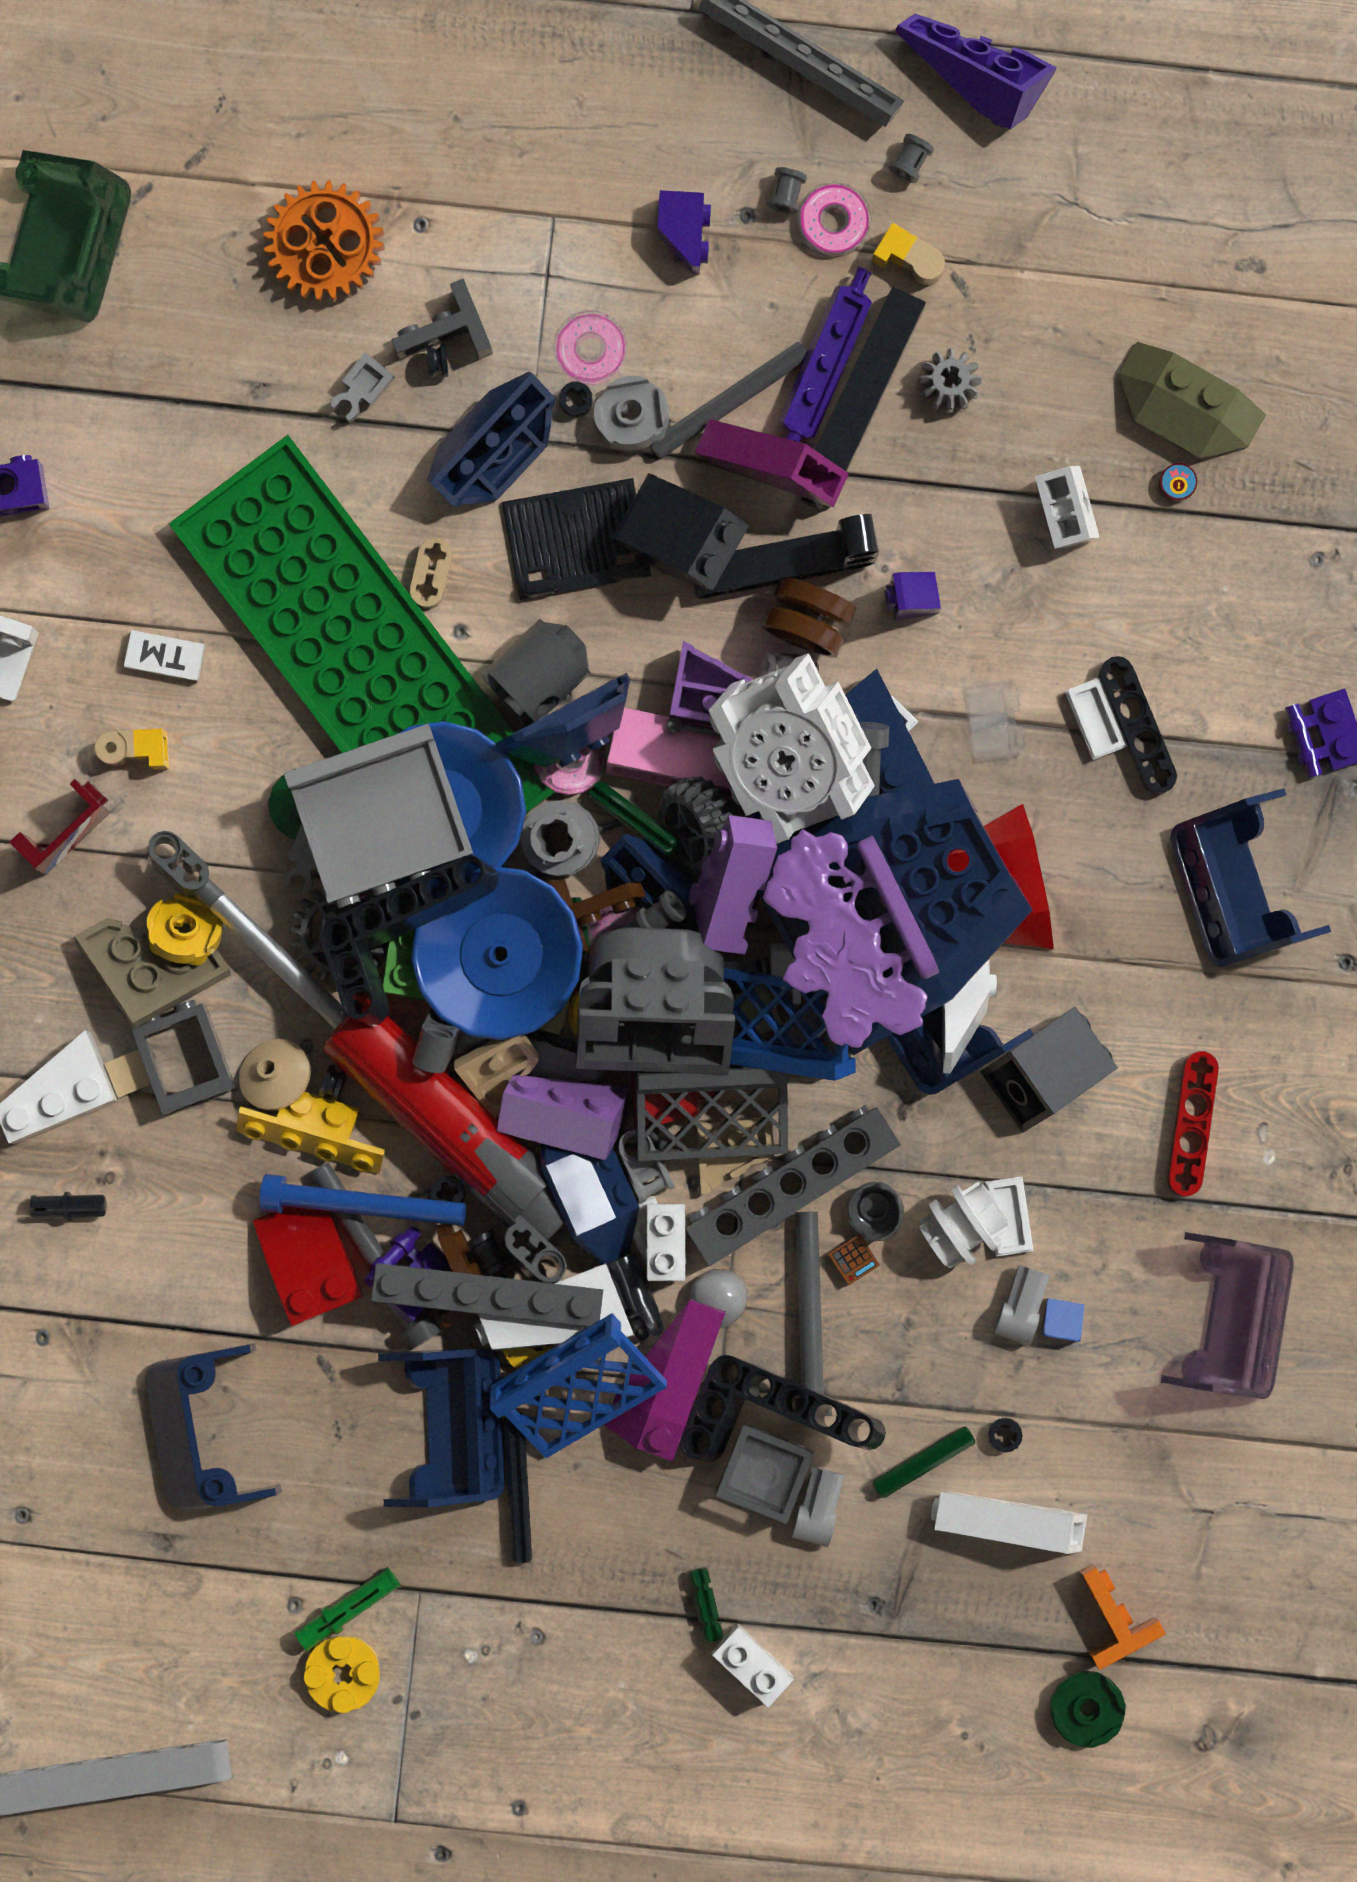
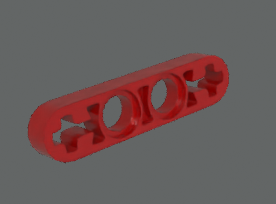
M1197 1051L1190 1054L1185 1059L1182 1070L1167 1176L1170 1190L1179 1196H1191L1201 1189L1204 1178L1219 1072L1216 1058L1206 1051ZM1200 1057L1205 1058V1065L1211 1066L1210 1073L1203 1074L1201 1085L1209 1084L1208 1092L1200 1088L1187 1089L1188 1081L1193 1084L1196 1083L1197 1072L1191 1070V1064L1198 1063ZM1193 1094L1202 1096L1206 1102V1109L1199 1116L1190 1115L1185 1108L1187 1098ZM1188 1131L1195 1132L1201 1140L1200 1148L1194 1153H1187L1180 1146L1181 1136ZM1177 1156L1185 1159H1199L1198 1166L1190 1164L1189 1176L1195 1177V1183L1188 1185L1186 1191L1181 1189V1183L1175 1182L1176 1175L1183 1174L1185 1163L1177 1164Z

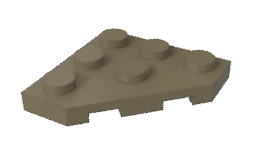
M106 918L74 936L76 945L133 1029L230 976V968L217 949L207 956V960L203 964L197 966L189 963L171 962L154 954L149 947L147 926L141 929L122 925V921Z

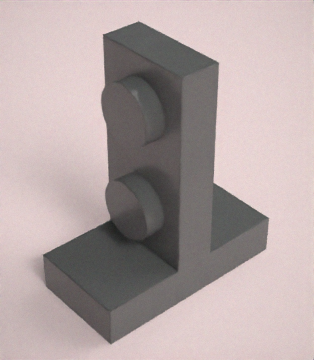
M464 278L450 284L451 292L460 312L453 314L451 310L434 316L431 319L433 323L420 328L417 324H414L397 332L398 337L393 338L392 342L399 360L426 350L427 345L433 347L466 333H469L479 360L493 354L491 344Z

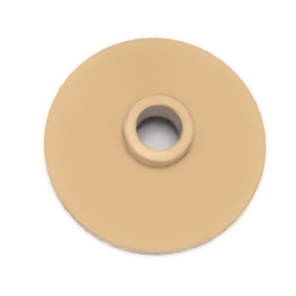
M273 1039L261 1043L247 1055L241 1066L239 1085L243 1096L250 1104L261 1110L275 1111L288 1107L301 1097L308 1086L311 1075L309 1058L299 1045L290 1040ZM274 1066L273 1072L265 1075L267 1070Z

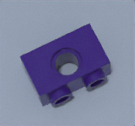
M21 455L10 458V463L0 465V481L4 478H13L15 480V487L11 493L6 495L0 494V517L50 509L44 469L38 459L32 460L31 455Z

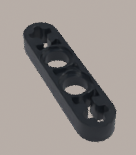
M1111 657L1100 668L1099 677L1128 745L1127 748L1143 786L1152 794H1165L1176 783V769L1134 667L1124 657ZM1113 664L1118 669L1124 668L1126 670V674L1122 677L1124 687L1127 688L1130 684L1134 687V690L1126 691L1118 698H1115L1113 692L1120 690L1116 679L1109 680L1107 677ZM1127 698L1136 699L1141 705L1140 715L1133 719L1125 717L1120 709L1123 700ZM1146 732L1154 737L1156 744L1150 753H1142L1135 747V737L1139 733ZM1158 753H1161L1163 759L1157 760L1156 764L1160 772L1167 771L1169 777L1164 780L1165 787H1161L1158 782L1151 783L1150 777L1154 774V769L1151 763L1144 767L1141 760H1149Z

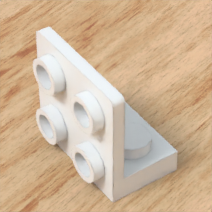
M0 616V698L14 702L39 632L33 626Z

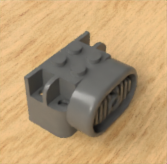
M621 928L598 937L588 950L587 978L583 980L579 990L576 1069L729 1074L735 1015H732L734 1005L731 988L724 982V957L722 951H715L704 945L702 933L683 929Z

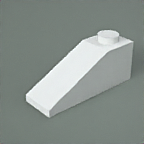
M989 960L952 1001L942 1006L943 1073H951L987 1013L989 997H996L997 977L995 974H990Z

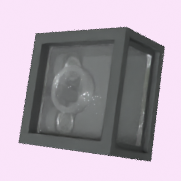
M742 1423L715 1495L787 1524L814 1451L762 1429Z

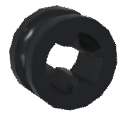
M440 344V347L437 349L427 345L430 379L435 378L437 374L449 377L446 345Z
M572 381L561 389L559 395L560 406L568 416L582 417L591 410L593 404L592 392L585 383ZM574 391L577 395L583 392L587 398H582L583 407L578 408L575 404L570 407L567 405L566 401L570 400L569 392Z
M330 1064L322 1081L319 1096L330 1095L332 1101L337 1102L343 1090L347 1074L343 1070L337 1071L335 1065Z
M1006 1417L994 1421L988 1433L992 1446L996 1450L1005 1453L1017 1449L1023 1437L1019 1424L1015 1420ZM1004 1424L1009 1425L1010 1431L1017 1434L1015 1441L1010 1439L1011 1444L1006 1446L1002 1445L1001 1439L994 1436L996 1429L1001 1431L999 1426Z

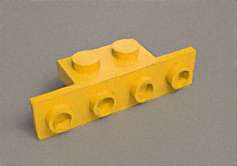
M304 1092L293 1104L280 1109L277 1117L240 1106L236 1131L250 1139H262L279 1144L282 1148L289 1151L299 1150L315 1155L323 1161H335L346 1164L360 1172L379 1174L382 1168L385 1149L350 1139L360 1108Z

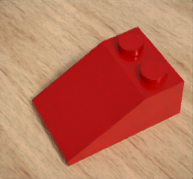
M284 1207L282 1213H270L253 1220L277 1292L291 1326L365 1296L330 1211Z

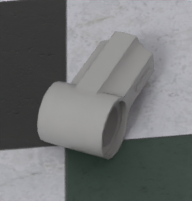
M1018 1265L1007 1302H1004L1000 1309L994 1328V1335L1028 1346L1031 1345L1040 1319L1038 1311L1050 1275Z
M813 1466L803 1505L799 1506L791 1538L829 1547L837 1514L834 1513L844 1479L843 1474Z

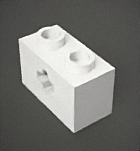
M1068 466L1035 476L1055 549L1066 548L1100 538L1080 466Z
M647 1204V1281H685V1204Z
M738 1623L712 1650V1656L767 1707L794 1680L793 1674Z

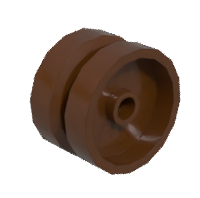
M781 577L774 596L778 603L786 608H768L761 624L762 629L800 649L830 658H837L844 639L832 627H850L857 610L856 606L844 598L813 584L794 578Z

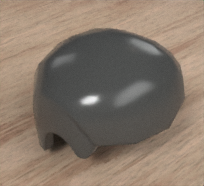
M874 1181L863 1184L852 1193L847 1204L850 1226L867 1241H885L898 1231L904 1219V1205L897 1191L883 1182Z

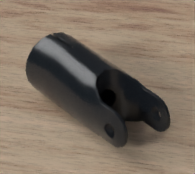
M637 1252L606 1264L634 1336L642 1341L648 1338L649 1333L654 1336L660 1335L664 1329L663 1322ZM655 1323L658 1325V1329L654 1328ZM639 1328L643 1331L642 1335L639 1333Z

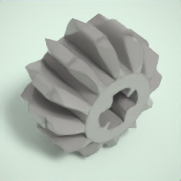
M948 348L946 360L936 351L932 355L934 364L930 362L923 363L922 370L928 375L920 376L918 384L930 386L922 392L923 399H928L935 396L936 398L932 404V408L935 410L940 407L942 401L946 402L947 413L953 412L955 401L964 410L968 407L966 397L977 399L979 392L972 386L981 385L982 377L971 375L978 370L979 365L977 362L965 365L968 353L963 352L959 360L954 359V349ZM949 373L957 376L955 383L959 386L955 387L954 383L951 388L944 386L945 378L942 375L945 374L946 378H948Z

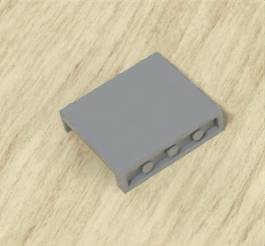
M429 724L284 773L329 905L337 904L339 909L355 905L360 902V895L373 891L375 897L396 888L395 883L407 879L411 881L460 857L474 855Z

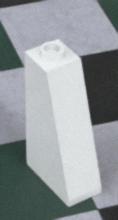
M606 1263L555 1283L604 1289L600 1320L613 1313L621 1322L622 1333L627 1338L634 1335ZM479 1314L481 1322L474 1324L482 1346L490 1343L493 1351L559 1345L588 1328Z
M950 1491L940 1492V1497L934 1499L931 1511V1519L936 1521L934 1530L1065 1554L1082 1552L1088 1515Z

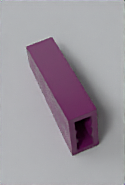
M709 419L695 450L697 455L717 468L833 508L849 473L807 444Z

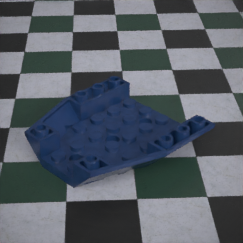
M960 779L870 796L865 799L857 812L852 816L841 819L837 815L795 831L788 840L776 844L777 851L767 880L768 883L773 877V866L777 861L778 855L791 850L792 837L797 836L801 830H805L815 837L824 836L830 832L842 835L848 846V855L844 860V866L857 875H863L866 870L857 850V844L873 836L940 972L928 979H923L919 976L911 959L903 964L900 974L907 983L921 988L928 996L925 1009L920 1014L921 1017L952 1001L1033 911L1015 877L1011 876L976 813L978 811ZM956 850H963L969 856L968 866L960 872L953 871L948 864L950 854ZM837 862L829 864L830 869H841ZM843 876L828 877V883L833 887L842 889L852 886L851 881L845 884ZM869 887L859 890L855 899V909L863 920L871 921L887 912L876 888ZM757 890L795 959L793 950L798 937L809 933L808 921L782 916L764 901L765 890ZM852 892L844 893V902H848L851 899ZM893 922L880 927V949L883 953H901L906 950ZM890 967L883 971V977H890L893 974V968ZM826 993L819 999L824 1008H826L828 998ZM878 1022L872 1023V1032L864 1040L862 1046L855 1048L848 1045V1050L854 1056L893 1034V1032Z

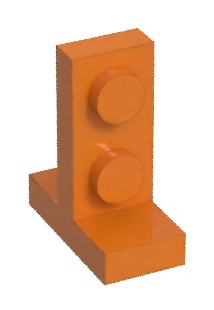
M1091 1565L1080 1571L1115 1638L1089 1652L1091 1659L1099 1670L1166 1635L1160 1621L1156 1618L1129 1630L1128 1626L1133 1624V1620L1123 1603L1117 1606L1110 1592L1114 1591L1115 1587L1106 1570L1098 1572L1097 1568Z

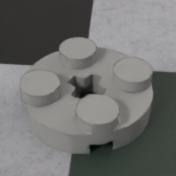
M626 376L616 379L607 386L608 390L603 393L601 399L598 397L595 402L594 419L601 436L611 448L639 450L650 446L652 443L660 442L664 438L665 429L670 417L669 405L663 391L654 384L649 383L648 379L641 376ZM635 406L637 411H641V414L634 420L622 418L623 414L628 413V407Z

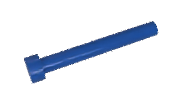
M265 1174L260 1189V1210L262 1212L282 1213L286 1206L458 1226L464 1225L466 1217L465 1203L287 1184L286 1176Z

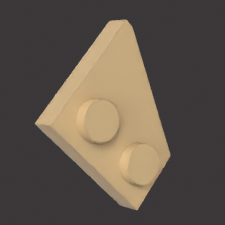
M525 1035L506 1040L494 1039L454 1060V1070L484 1108L494 1117H497L500 1114L503 1092L512 1076H525L529 1074L539 1061L538 1051Z
M762 1117L735 1119L746 1130L750 1131ZM725 1119L700 1120L698 1122L712 1134ZM770 1121L754 1136L763 1145L774 1144L773 1124ZM731 1123L717 1139L726 1147L736 1146L745 1134ZM697 1127L699 1147L708 1136ZM750 1140L745 1146L756 1144ZM713 1142L709 1147L718 1146ZM774 1154L699 1158L701 1194L710 1193L715 1187L731 1178L734 1179L740 1176L747 1169L756 1164L763 1163L773 1157Z

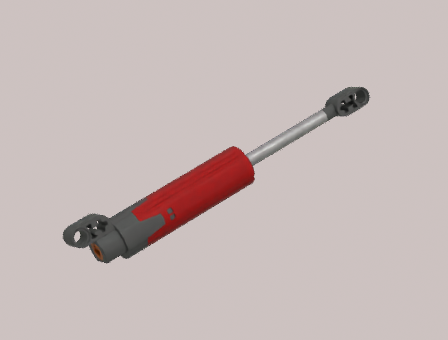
M160 831L154 834L149 840L147 853L151 866L180 894L185 897H197L335 1029L324 1042L322 1051L509 1228L503 1236L501 1243L502 1251L506 1257L530 1280L557 1283L566 1271V1261L563 1255L548 1240L560 1229L565 1221L542 1172L541 1161L515 1136L497 1132L498 1120L446 1070L443 1073H431L417 1068L412 1063L417 1043L388 1015L383 1022L375 1026L365 1025L346 1015L342 1005L209 879L207 864L184 841L170 831ZM160 844H169L175 850V854L170 858L163 859L155 854L154 849ZM181 858H184L183 865L181 868L178 864ZM185 871L191 875L198 872V883L194 880H190L188 883L185 882ZM365 1000L362 1004V1013L369 1008L370 1000ZM522 1234L525 1235L528 1239L525 1246L532 1253L537 1247L542 1251L537 1253L531 1263H529L526 1259L531 1253L523 1246L518 1249L514 1248L512 1244L515 1238L512 1235L517 1238ZM550 1259L555 1263L557 1273L554 1277H545L539 1272L538 1262L540 1260Z

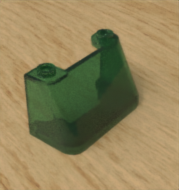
M23 150L16 168L15 177L19 188L27 193L29 198L10 264L0 262V300L73 320L91 322L96 318L100 310L131 201L129 183L95 161Z

